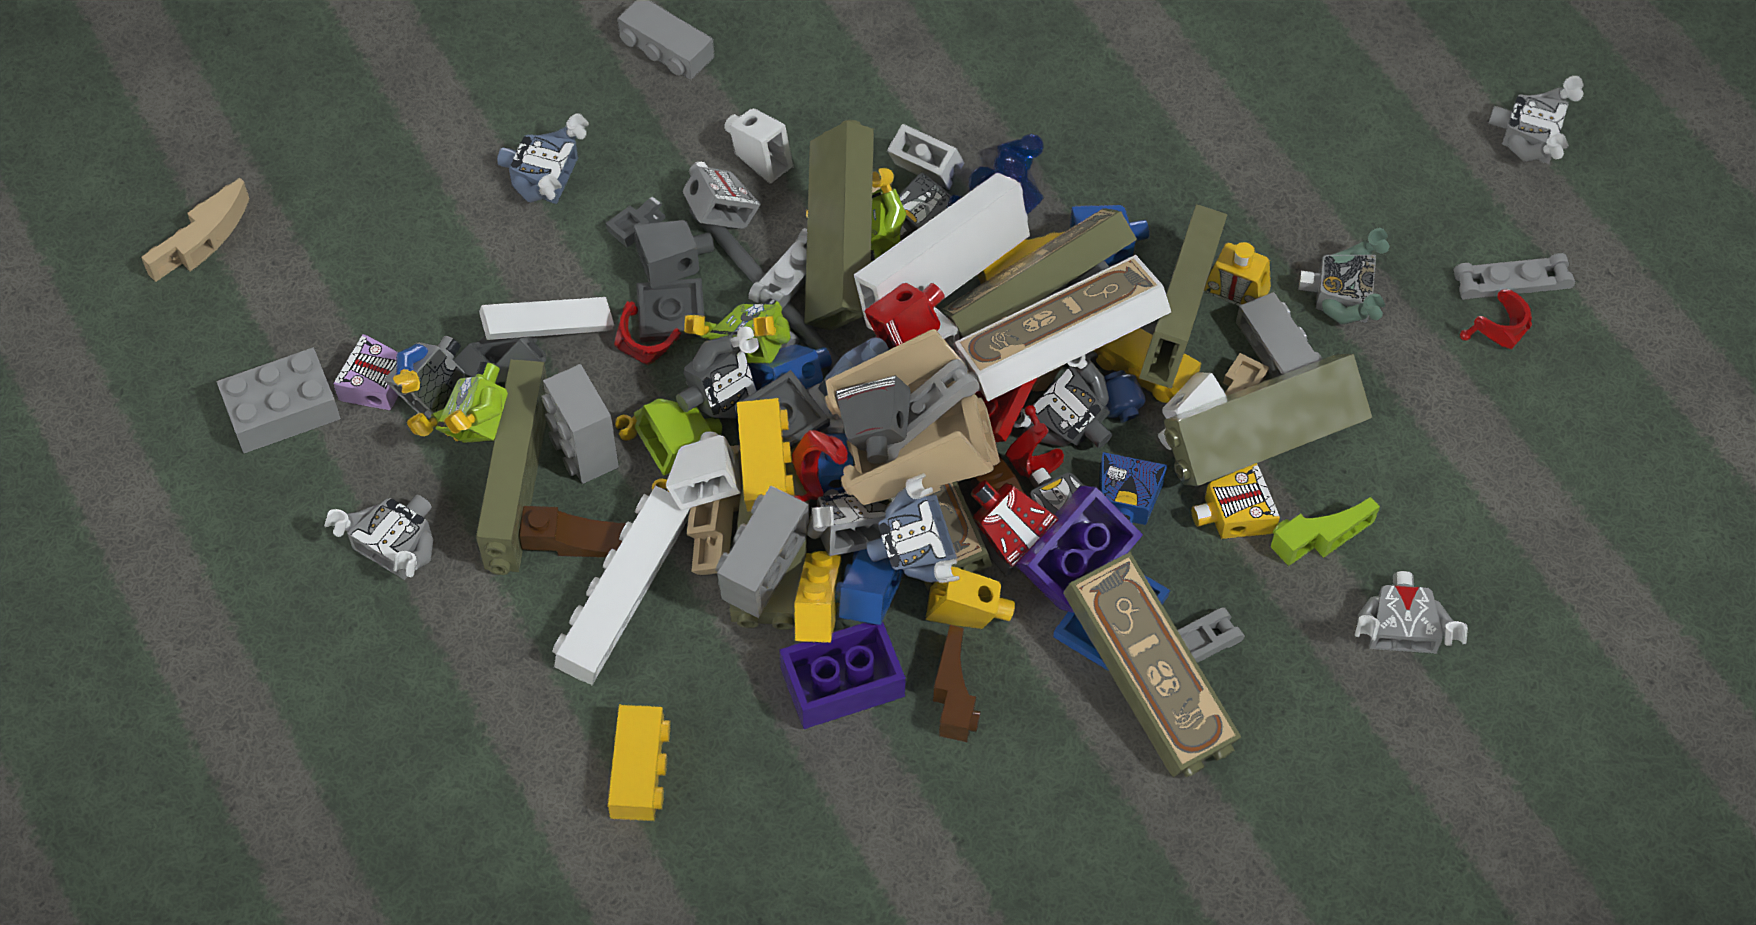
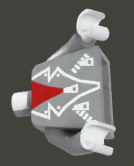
M1400 571L1393 574V586H1382L1379 595L1370 597L1357 615L1355 637H1359L1360 634L1371 636L1369 649L1437 653L1443 636L1445 637L1446 646L1452 645V640H1459L1462 644H1466L1468 628L1466 624L1451 619L1440 602L1434 600L1431 589L1414 587V576L1412 573Z

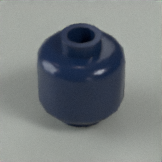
M1119 370L1106 375L1104 379L1109 396L1106 407L1110 411L1107 417L1112 419L1119 418L1120 422H1126L1139 416L1138 410L1145 404V396L1137 377L1133 374H1126L1125 370Z

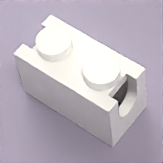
M904 124L900 127L887 150L896 165L917 175L923 172L935 183L948 190L953 184L951 178L954 175L955 167L961 170L964 165V161L956 148ZM905 143L911 146L907 153L902 151Z

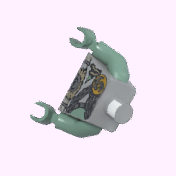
M1376 228L1369 233V242L1363 241L1346 250L1324 256L1319 273L1300 272L1298 290L1317 292L1316 309L1323 311L1339 324H1348L1356 321L1367 323L1369 316L1372 320H1379L1383 315L1380 307H1384L1386 304L1381 295L1373 294L1376 255H1372V251L1375 250L1377 253L1383 254L1389 250L1390 245L1386 241L1387 233L1382 228Z

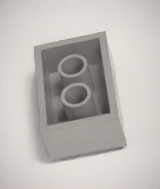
M314 347L216 381L243 453L341 419Z
M579 364L543 380L545 395H542L541 398L548 412L545 414V418L551 429L548 432L549 438L556 450H563L565 454L563 462L570 476L576 474L580 482L584 484L619 468L611 415L582 365Z
M773 486L769 487L765 496L760 494L757 497L751 510L753 514L747 524L742 523L734 537L735 545L729 554L725 552L721 556L716 566L721 599L757 618L760 617L808 536V504Z

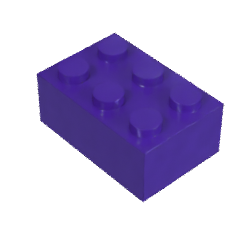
M1091 486L1078 487L1055 513L1058 521L1015 564L1059 609L1069 612L1074 611L1063 594L1068 585L1127 554L1143 536L1097 487Z
M883 621L881 625L865 622L833 632L831 643L805 641L780 649V668L803 729L905 697L906 678Z

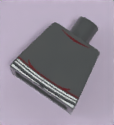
M896 375L836 391L846 437L859 450L867 451V461L870 463L879 464L888 460L887 445L903 442L907 437L911 391L910 387Z

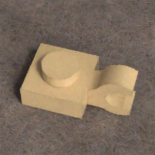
M1240 353L1225 375L1223 384L1229 386L1225 395L1228 396L1262 383L1267 377L1270 367Z

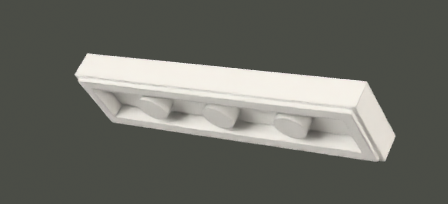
M606 297L482 305L479 310L487 340L602 332L612 330L614 326Z

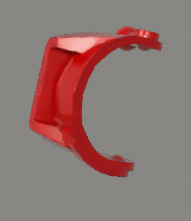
M1500 290L1497 298L1509 315L1510 326L1499 325L1483 316H1478L1474 320L1472 327L1460 332V338L1467 341L1473 333L1479 330L1502 347L1513 349L1532 326V314L1528 303L1512 290Z
M627 301L623 307L614 346L648 366L662 356L674 341H678L681 332H679L680 329L675 328L668 339L658 345L643 346L637 344L629 333L628 322L630 316H635L638 313V308L635 306V302Z
M1028 405L1024 411L1030 417L1034 426L1017 438L1005 453L1018 473L1027 478L1041 468H1045L1049 474L1052 473L1063 463L1064 453L1061 449H1053L1045 454L1032 456L1036 446L1047 435L1048 427L1044 423L1039 422L1035 414L1036 408L1033 405Z
M817 430L808 431L803 436L792 453V463L807 493L802 496L795 495V498L805 502L810 499L818 500L819 497L823 496L824 493L818 479V459L821 452L828 454L838 464H844L847 461V450L842 441L837 437L828 436Z

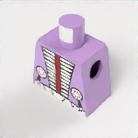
M363 334L333 383L338 400L391 410L399 395L384 379L396 366V355L398 352Z

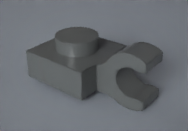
M654 197L646 200L637 210L630 205L605 223L607 230L625 247H629L635 242L634 225L659 223L665 219V214L659 210L662 205Z

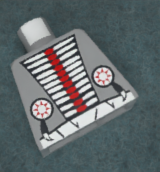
M697 162L692 165L689 170L691 177L683 188V194L699 223L740 229L747 227L761 205L759 201L733 173L726 170L708 168L704 162Z

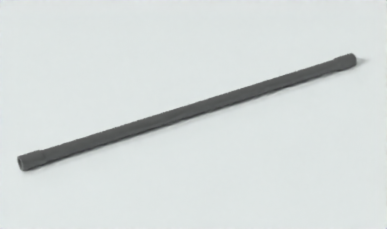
M690 208L689 213H690V214L692 215V217L699 223V221L697 220L695 214L693 213L692 209ZM699 223L707 233L710 232L711 236L753 284L757 281L759 282L766 275L725 226ZM789 301L782 309L783 317L787 319L791 328L809 348L815 350L822 347L827 348L831 355L832 364L826 368L831 371L840 360L839 356L811 325L805 324L804 316ZM966 502L968 509L971 513V516L973 518V516L975 515V511ZM975 523L990 559L1004 575H1010L1011 568L1013 571L1019 569L1016 565L1011 567L999 557Z

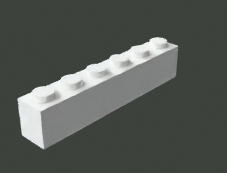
M656 485L650 496L644 494L640 499L635 511L638 516L634 523L628 521L619 537L622 543L618 550L611 549L603 564V568L606 570L602 577H595L592 580L586 593L589 599L584 607L578 605L569 622V624L573 625L567 635L562 633L554 645L552 651L556 654L554 667L588 684L593 685L688 521L690 508L681 510L670 492Z

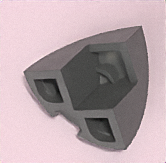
M484 335L478 342L468 344L453 361L465 374L471 377L476 376L480 362L491 363L500 368L496 382H506L510 359L545 363L546 353L535 344L538 340L536 336L487 340L486 335Z

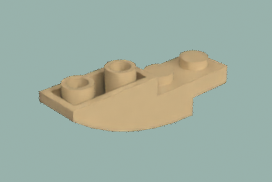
M241 178L230 185L224 186L218 193L196 205L193 210L187 213L191 224L181 228L172 237L160 245L151 248L148 253L141 257L148 275L155 282L181 264L189 271L193 270L215 252L237 226L249 202V196L244 181Z
M740 445L731 446L738 459L740 483H742ZM740 494L690 508L687 535L694 538L691 572L697 575L718 573L716 572V566L721 556L725 552L730 553L733 512L739 511Z

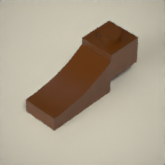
M523 506L520 531L522 550L557 551L558 556L607 557L611 549L617 551L622 541L619 540V537L626 523L578 517L559 511L558 507Z
M950 625L934 685L933 702L944 704L939 736L967 742L969 732H977L981 711L975 710L976 696L969 695L962 675L961 648L964 628Z

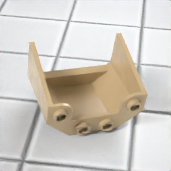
M932 329L825 380L828 395L825 396L827 407L833 415L838 414L841 417L836 391L895 375L910 387L912 394L950 361L960 358L937 330ZM952 381L949 385H947V387L949 388L956 381ZM975 394L963 397L900 449L897 458L889 463L874 464L868 462L867 451L859 450L847 440V446L854 457L855 465L844 467V475L841 476V482L848 495H854L863 505L896 497L906 487L908 479L923 473L926 477L922 479V485L925 489L991 472L994 469L993 466L998 464L1000 459L987 407L982 397L978 398Z

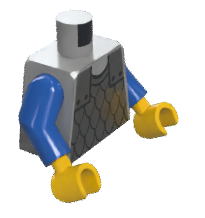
M444 336L438 346L419 342L397 353L396 366L386 376L384 381L417 413H424L426 418L431 419L432 413L446 407L456 382L461 378H465V372L453 361L461 345L455 339Z

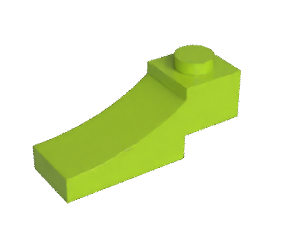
M1369 497L1350 509L1329 516L1305 518L1302 514H1299L1291 521L1285 519L1273 530L1274 536L1271 548L1288 566L1314 548L1324 558L1374 523L1380 506Z

